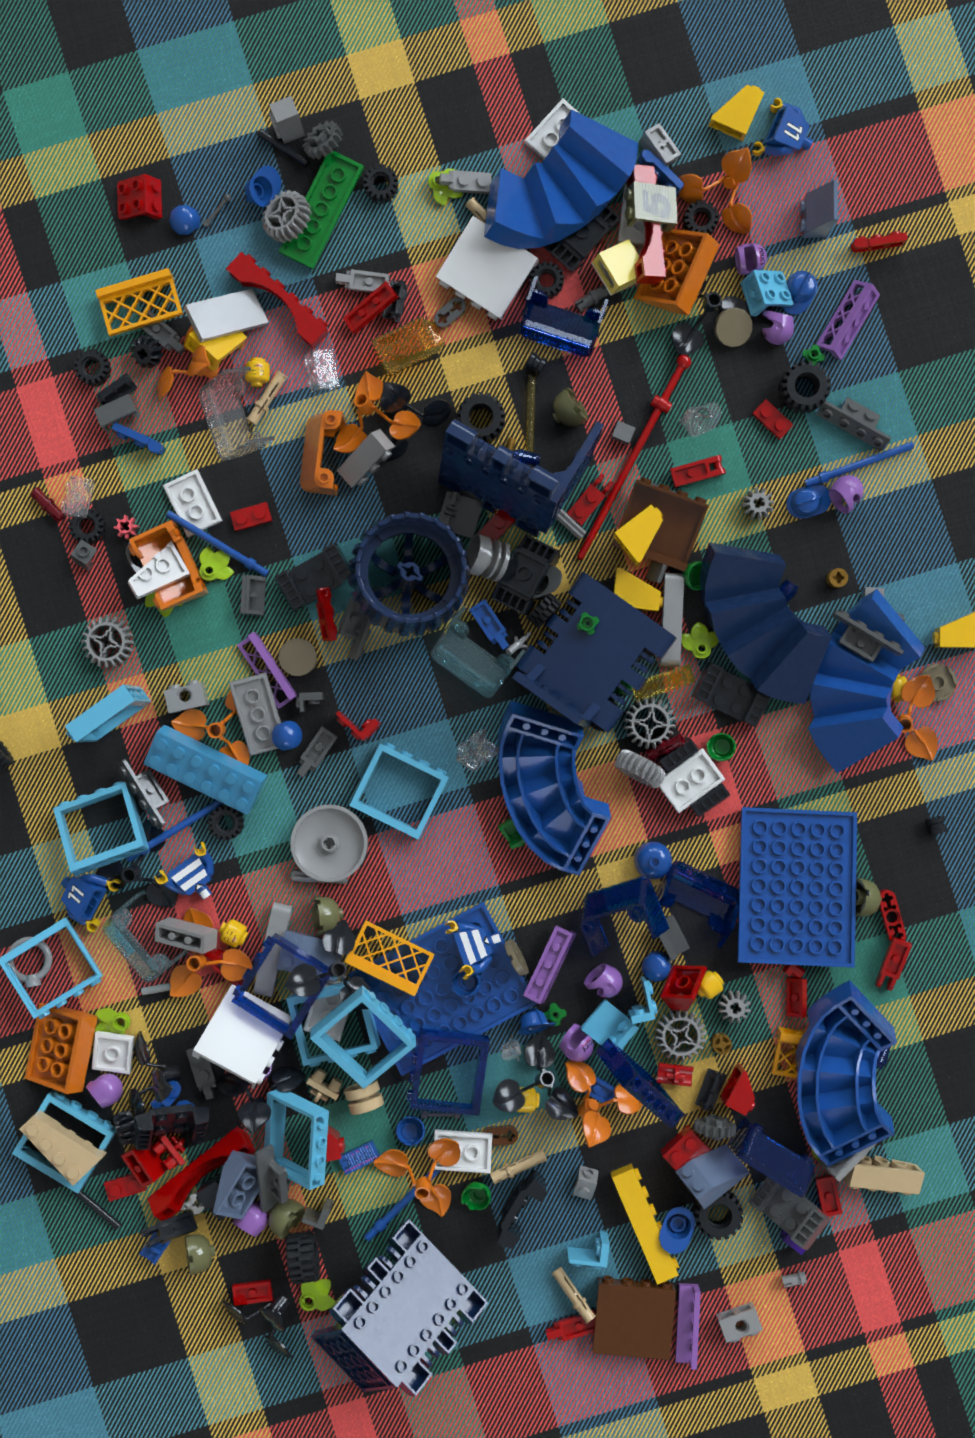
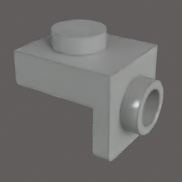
M580 1166L578 1178L573 1189L574 1196L588 1200L592 1199L597 1186L598 1170Z

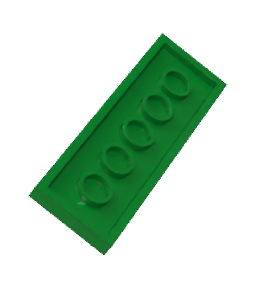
M335 151L325 157L305 197L311 206L310 211L312 213L309 216L311 221L307 222L308 228L303 229V234L300 233L298 239L293 238L292 242L286 241L282 243L279 254L312 270L315 269L364 170V165Z

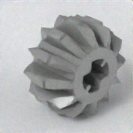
M756 487L754 488V493L748 490V496L742 497V500L747 503L741 504V507L747 508L744 511V515L749 512L751 513L749 519L752 520L756 515V519L760 521L762 516L767 518L769 516L768 512L773 511V508L769 505H773L774 500H768L772 496L771 493L764 495L766 489L763 488L759 493V489ZM757 500L761 502L759 504H762V506L756 508V504L753 503Z
M731 990L728 991L729 997L723 994L722 998L724 1001H718V1004L723 1006L718 1009L719 1013H723L722 1018L724 1020L728 1018L729 1023H733L734 1018L737 1023H740L741 1016L743 1019H747L744 1013L751 1012L747 1008L751 1004L750 1001L746 1000L747 996L745 994L740 996V991L736 990L734 995ZM736 1003L738 1008H734L735 1010L733 1011L730 1006Z

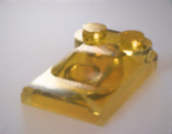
M424 316L371 340L388 377L397 375L401 370L440 352L441 347L445 343L435 322L426 320Z

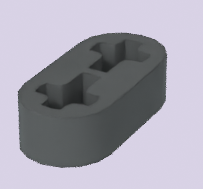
M459 297L453 298L437 311L434 316L435 325L439 329H446L458 320L466 310L464 300ZM453 304H461L460 311L456 309L454 312H451L454 309ZM449 314L446 318L447 323H439V316L445 317Z

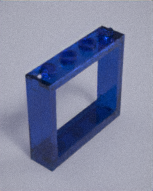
M275 933L272 937L268 936L262 945L265 947L263 952H258L252 961L255 963L252 969L248 968L242 977L244 982L242 985L238 984L232 994L235 996L231 1002L291 1039L331 976L328 975L319 979L321 984L320 990L316 994L308 996L291 1025L245 997L244 993L275 944H278L307 964L314 966L318 971L322 973L328 972V965Z
M420 1028L419 1035H416L417 1051L412 1055L414 1071H410L409 1083H412L411 1090L408 1089L407 1101L410 1102V1109L479 1116L490 1044L489 1036ZM425 1041L479 1046L471 1104L418 1098Z
M610 1038L596 1051L597 1055L621 1086L672 1129L684 1117V1112L660 1083H657L656 1079Z

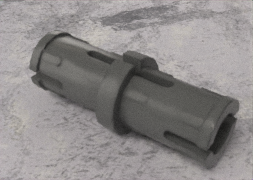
M603 284L595 290L588 291L587 295L575 301V307L581 313L593 304L597 305L601 299L609 295V292Z

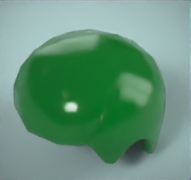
M701 561L689 563L686 570L683 571L684 583L690 589H701Z
M715 734L706 744L708 755L718 762L730 760L736 752L735 740L729 734Z
M481 1182L469 1183L461 1194V1203L466 1204L469 1210L486 1209L491 1202V1191Z

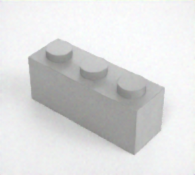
M292 96L269 104L272 112L268 114L278 139L282 138L283 143L286 144L305 136Z
M380 429L371 432L337 469V472L351 488L357 485L362 486L369 480L367 476L370 473H375L380 468L379 463L386 461L392 455L391 450L395 446Z
M168 917L156 923L155 941L205 954L217 948L218 929Z

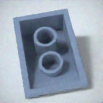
M833 180L806 193L803 200L800 201L799 209L800 212H803V219L800 220V231H803V238H826L837 222L838 180Z
M287 930L284 933L276 969L291 972L296 966L307 963L314 966L317 975L328 972L329 966L335 963L336 960L334 952H327L323 948V937ZM337 953L338 958L342 961L343 955ZM330 975L322 977V979L337 981V979L332 978Z
M727 1144L691 1159L676 1171L682 1182L704 1209L750 1173Z
M235 1150L231 1152L222 1169L213 1209L214 1214L241 1220L244 1218L259 1192L255 1155Z

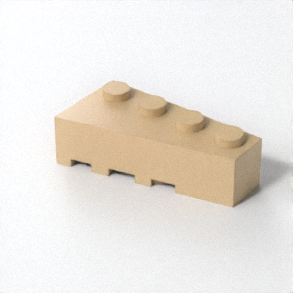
M41 1110L19 1129L72 1186L107 1153L93 1146L88 1140L85 1141L71 1129H66L61 1123Z
M874 1155V1158L864 1156L843 1180L852 1189L866 1188L870 1191L883 1190L887 1193L901 1192L904 1195H919L925 1173L916 1164L895 1159L889 1162L881 1156Z

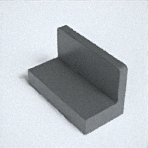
M669 915L652 924L671 961L677 959V955L690 948L673 915Z
M326 1198L321 1212L306 1207L301 1222L323 1230L334 1200Z

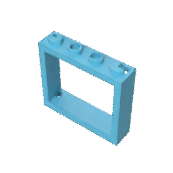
M123 684L65 726L68 730L66 734L75 742H97L150 704L151 700L140 686Z
M385 742V744L380 743L349 806L419 839L449 779V776L446 775L447 771L439 767L435 770L429 767L430 763L423 759H420L418 762L412 759L413 755L404 750L400 753L395 750L396 746ZM382 752H386L441 780L417 829L359 800Z
M116 782L112 787L97 789L95 793L90 795H80L74 801H64L59 806L53 808L69 870L76 876L149 850L135 797L127 782ZM123 793L136 840L77 862L64 814Z
M65 917L0 957L2 969L34 1019L36 1017L44 1018L50 1014L49 1009L54 1006L57 1009L68 1003L66 1000L68 997L73 995L76 998L85 992L84 987L89 984L91 987L101 982L100 977L103 976V973L68 917ZM66 927L95 974L45 1006L37 1009L9 962Z
M343 982L321 987L312 996L302 997L291 994L286 998L303 1066L310 1065V1067H315L324 1061H328V1063L335 1061L326 1053L310 1057L297 1004L338 995L340 990L345 987ZM370 1009L362 1010L370 1043L345 1048L344 1050L352 1058L362 1052H365V1054L374 1053L380 1046L373 1012Z
M363 985L312 1027L310 1039L363 1089L416 1046V1036L412 1033V1029L405 1027L400 1017L394 1016L384 1002L377 1000L374 992H370ZM361 1002L403 1041L368 1072L326 1033Z
M277 1089L267 1092V1105L271 1108V1116L265 1123L264 1147L270 1144L274 1147L275 1161L286 1169L288 1174L286 1178L308 1190L324 1185L329 1111L292 1092L281 1093ZM286 1106L311 1118L308 1170L283 1157Z
M54 1090L49 1092L38 1111L41 1110L45 1113L49 1104H54L105 1135L98 1148L105 1151L116 1134L115 1126L110 1124V1121H104L99 1118L96 1112L92 1110L87 1111L82 1108L79 1102L69 1100L65 1097L64 1093ZM24 1134L12 1152L16 1157L76 1193L81 1191L96 1165L92 1167L72 1186L44 1155L25 1145L28 1138Z

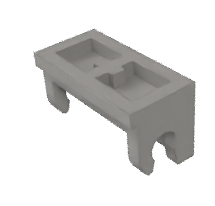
M660 123L646 130L639 140V144L643 149L651 151L666 166L669 164L672 166L678 157L681 156L680 151Z

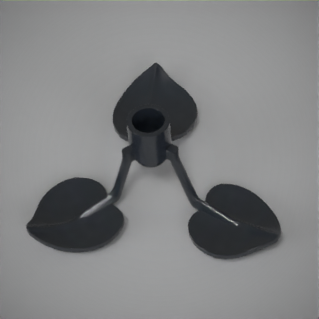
M706 279L702 284L699 294L703 293L706 288ZM717 292L698 295L697 299L704 298L702 303L704 312L693 328L688 323H682L675 327L672 333V342L676 352L679 355H690L702 346L704 335L696 330V328L708 312H714L717 308L720 312L727 308H740L752 317L747 302L735 296H727L722 300Z
M390 382L383 383L380 407L385 412H391L393 418L396 413L407 411V408H409L420 417H424L423 424L425 426L435 427L442 424L451 413L452 405L443 399L430 401L425 406L424 413H421L409 405L411 393L405 386ZM391 435L387 436L395 446L391 450L392 455L386 460L391 461L401 457L406 452L408 442L406 439L397 440Z
M150 820L142 823L147 842L164 832L162 828L158 830L156 826L154 827ZM166 840L150 849V851L157 852L161 850ZM143 854L139 856L133 865L125 869L119 861L98 868L95 873L106 877L109 881L119 879L121 884L113 882V887L119 890L124 888L127 883H132L136 880L138 882H151L146 888V897L152 904L170 908L176 905L178 893L170 891L163 884H158L152 878L141 877L142 871L138 863L145 856ZM160 874L156 878H161L163 875Z
M346 920L337 922V925L333 929L326 931L323 936V948L327 952H334L336 960L335 963L329 966L328 972L317 975L314 966L303 963L291 971L285 984L291 993L308 997L320 990L319 978L328 975L334 979L342 978L345 987L339 992L341 1003L362 985L370 991L367 983L360 977H352L348 983L346 982L345 974L347 967L337 955V953L346 955L355 946L354 934ZM361 1002L353 1010H368L369 1008Z
M142 1031L138 1032L135 1040L134 1051L136 1059L141 1066L160 1068V1070L154 1069L152 1072L153 1085L140 1092H137L136 1088L130 1090L129 1106L134 1116L145 1113L144 1102L141 1098L142 1094L153 1090L156 1101L162 1102L173 1090V1087L168 1082L179 1080L181 1076L177 1064L166 1067L165 1063L154 1064L149 1062L150 1053Z
M539 1033L527 1043L524 1049L526 1063L529 1066H537V1070L541 1072L535 1077V1083L520 1089L519 1084L515 1080L505 1079L501 1081L495 1089L492 1100L493 1105L501 1111L515 1112L525 1104V1097L522 1092L535 1086L541 1089L548 1087L547 1095L550 1098L545 1102L547 1114L555 1120L578 1117L577 1106L568 1090L556 1087L551 1094L555 1077L552 1072L542 1068L552 1065L555 1060V1051L545 1033Z
M292 1067L279 1068L271 1076V1081L274 1084L271 1086L270 1091H273L275 1088L281 1093L293 1091L304 1081L306 1074ZM230 1072L218 1079L219 1090L227 1097H237L243 1091L247 1093L250 1102H246L239 1107L238 1117L242 1125L250 1133L254 1134L271 1116V1108L267 1105V1100L262 1097L253 1100L247 1088L251 1083Z
M279 1294L272 1303L269 1301L264 1307H260L259 1310L249 1316L243 1315L240 1310L227 1303L224 1297L221 1299L228 1314L241 1324L245 1325L246 1321L261 1314L273 1327L270 1335L264 1337L269 1347L282 1356L292 1358L293 1355H290L287 1348L274 1337L276 1330L281 1333L284 1332L282 1317L285 1310L290 1306V1302L283 1295Z

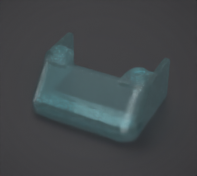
M462 606L433 647L431 656L437 663L482 696L491 698L526 651L522 649L516 659L508 654H501L496 659L466 637L469 633V628L465 622L459 619L466 609L465 606Z
M143 890L134 895L108 918L103 925V932L141 979L145 982H152L190 950L185 949L172 961L161 953L151 957L127 929L132 922V915L128 908L146 894V891Z

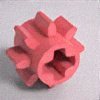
M124 515V519H116L118 524L114 526V529L120 531L117 536L122 537L125 534L127 540H129L130 535L137 536L135 531L139 526L134 524L135 518L132 517L128 520V516ZM125 524L130 528L128 531L125 530Z

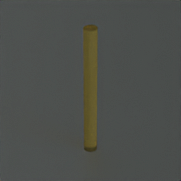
M528 375L526 452L532 453L534 447L535 375Z

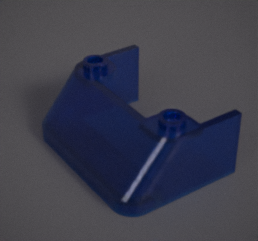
M534 276L526 298L519 333L524 338L582 357H589L593 352L609 300L605 299L601 311L596 308L587 309L583 316L549 305L547 294L541 290H536L538 276Z
M674 861L660 886L650 915L654 917L660 906L672 907L675 901L709 917V927L720 934L717 947L721 949L735 927L739 910V890L684 862Z
M639 876L592 891L585 896L580 927L592 957L609 946L598 918L627 910L632 921L638 923L646 921L652 939L659 937L670 929L652 883L647 877Z
M744 1117L736 1130V1135L729 1141L736 1156L803 1198L808 1190L816 1166L813 1162L814 1159L806 1153L803 1155L794 1153L767 1136L763 1132L764 1127L756 1122L751 1124L749 1119Z

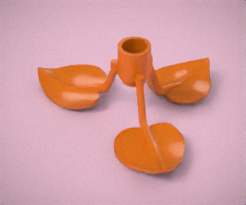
M748 147L725 154L721 165L726 175L706 187H702L703 181L698 175L685 174L678 177L684 183L679 196L689 204L693 202L695 204L697 200L701 201L703 199L702 191H707L723 182L727 189H733L729 207L724 208L722 211V220L730 230L736 233L748 234L751 232L752 214L750 209L742 203L733 205V200L738 190L737 185L747 181L751 174L752 163Z
M192 325L185 335L184 345L188 335L194 330ZM200 345L196 348L188 370H172L170 366L163 370L157 383L159 400L171 389L174 374L176 373L188 374L191 377L194 375L200 377L204 375L211 379L217 376L219 367L215 371L208 367L211 364L208 360L205 346Z
M366 371L357 386L354 404L359 409L356 413L359 417L360 427L356 424L344 426L337 435L333 449L341 453H351L367 438V435L362 431L364 429L362 414L370 415L373 411L377 412L392 424L389 432L397 440H404L412 436L420 428L421 422L410 411L396 413L394 420H391L382 413L373 402L380 400L383 382Z
M920 675L910 679L903 686L901 692L902 699L910 702L907 714H901L897 719L903 725V733L914 732L908 734L905 739L907 751L916 757L933 761L938 747L937 736L927 726H922L918 730L913 728L911 717L913 705L918 708H925L931 705L935 699V688L929 675Z
M232 692L227 695L225 705L233 711L221 722H215L209 726L205 725L207 721L206 716L198 709H188L171 721L175 730L197 741L204 738L206 729L211 738H219L228 745L222 747L220 752L249 765L250 754L247 745L242 741H235L231 744L229 740L223 737L226 732L225 722L234 716L235 713L238 715Z
M188 908L183 921L213 928V922L207 914L194 908ZM238 949L226 950L223 953V960L206 961L203 954L192 952L193 956L187 959L186 964L178 965L173 969L170 977V996L185 997L197 992L201 987L202 978L195 972L205 966L222 964L220 969L222 976L228 981H239L252 973V963L249 957Z
M572 1060L565 1062L567 1080L571 1088L579 1093L587 1090L585 1097L582 1098L583 1103L578 1106L577 1110L578 1114L583 1118V1133L587 1146L590 1148L606 1141L611 1134L610 1123L605 1117L600 1116V1112H597L599 1108L617 1102L619 1112L630 1115L642 1107L643 1100L632 1085L620 1083L614 1089L616 1098L598 1104L595 1099H588L591 1093L590 1086L596 1083L593 1069L584 1062H574Z
M443 1138L434 1141L428 1148V1156L435 1159L428 1177L422 1176L417 1181L414 1178L410 1165H407V1155L400 1150L390 1149L385 1151L374 1160L373 1164L379 1170L394 1177L404 1176L407 1169L412 1180V1186L415 1187V1197L426 1208L443 1217L450 1206L451 1192L443 1184L432 1186L431 1178L437 1162L442 1166H453L459 1161L461 1152L459 1143L455 1140Z

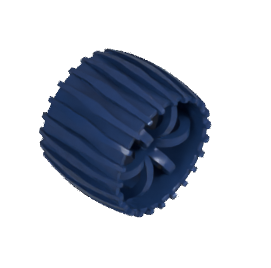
M404 511L402 514H390L384 520H378L373 523L372 529L364 531L360 536L362 543H357L354 546L352 554L355 558L349 560L348 570L353 573L348 577V584L355 590L351 593L354 602L359 603L360 607L358 610L362 615H367L370 618L369 622L372 625L384 628L383 631L387 633L395 632L399 633V636H408L409 634L420 636L425 634L426 630L428 632L437 630L441 624H446L453 617V614L458 612L468 592V582L470 580L469 558L467 552L463 550L461 539L456 537L449 525L446 526L440 519L427 516L422 512L418 514ZM405 534L403 563L399 562L397 567L382 560L376 554V549L383 542L394 536ZM414 535L422 536L435 543L443 552L442 556L433 563L419 568L412 562ZM369 562L395 577L394 581L384 588L373 592L368 581ZM448 563L450 570L449 586L445 595L440 596L424 586L422 579L424 576ZM406 571L412 572L413 575L407 577ZM402 588V614L393 612L384 606L379 599ZM412 589L437 605L425 612L410 614Z

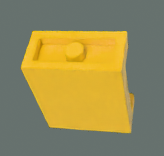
M193 330L188 335L184 346L192 353H194L198 346H205L207 357L211 364L208 367L215 371L224 358L237 348L239 350L243 348L247 336L243 332L200 343L195 330Z

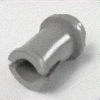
M798 1270V1273L782 1276L784 1288L801 1284L804 1286L807 1283L804 1271L800 1272Z

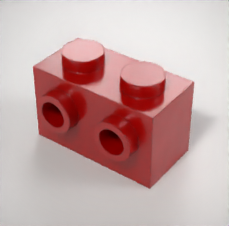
M133 1145L121 1155L142 1188L154 1183L167 1171L160 1157L151 1148L150 1150H136Z

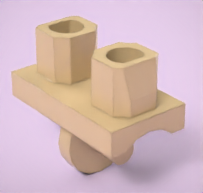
M318 1068L313 1075H310L306 1084L313 1087L309 1093L316 1096L314 1102L317 1103L319 1098L325 1102L329 1097L337 1100L343 1081L333 1077L331 1083L327 1084L323 1081L327 1072Z

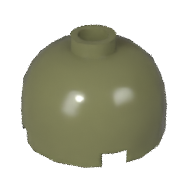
M566 388L556 396L553 402V409L555 411L553 417L557 423L562 422L565 426L577 427L588 420V414L582 402L575 398L576 394L570 388Z
M856 878V917H867L874 914L879 908L882 900L877 885L870 880Z
M313 897L312 902H316L315 907H312L314 929L318 928L316 935L320 936L324 935L326 931L333 929L337 922L343 919V910L338 907L337 902L332 898Z
M289 1199V1201L283 1204L279 1202L269 1210L268 1225L271 1231L281 1240L285 1239L291 1233L288 1230L296 1227L302 1219L305 1207L294 1199Z
M200 1234L185 1236L189 1274L202 1273L209 1268L212 1257L215 1256L214 1244L210 1245L209 1240Z

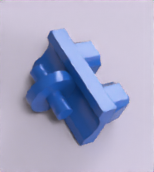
M169 1081L168 1083L173 1087L169 1096L162 1102H157L154 1099L150 1105L153 1108L169 1107L181 1092L179 1082Z
M157 1232L153 1233L149 1240L158 1237ZM171 1241L163 1244L160 1243L151 1248H147L145 1245L139 1254L155 1265Z

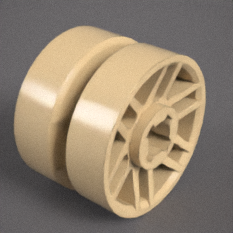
M377 1079L365 1089L358 1083L344 1089L346 1100L351 1101L348 1104L351 1115L366 1113L384 1104L382 1093L378 1092L380 1087Z

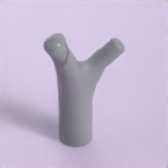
M528 632L519 640L515 636L514 643L505 650L506 653L510 656L518 649H527L529 646L523 643L531 633Z

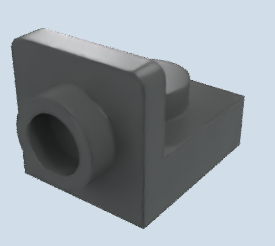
M81 540L70 556L75 564L89 572L93 567L92 558L97 553V549Z
M324 692L299 693V697H296V707L300 708V712H306L305 700H308V704H320V700H325Z

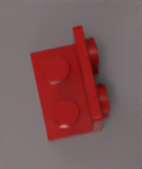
M342 711L335 713L338 716L336 720L344 727L349 726L352 729L350 733L358 741H361V739L367 741L382 725L376 718L373 720L368 719L361 726L363 728L361 730Z

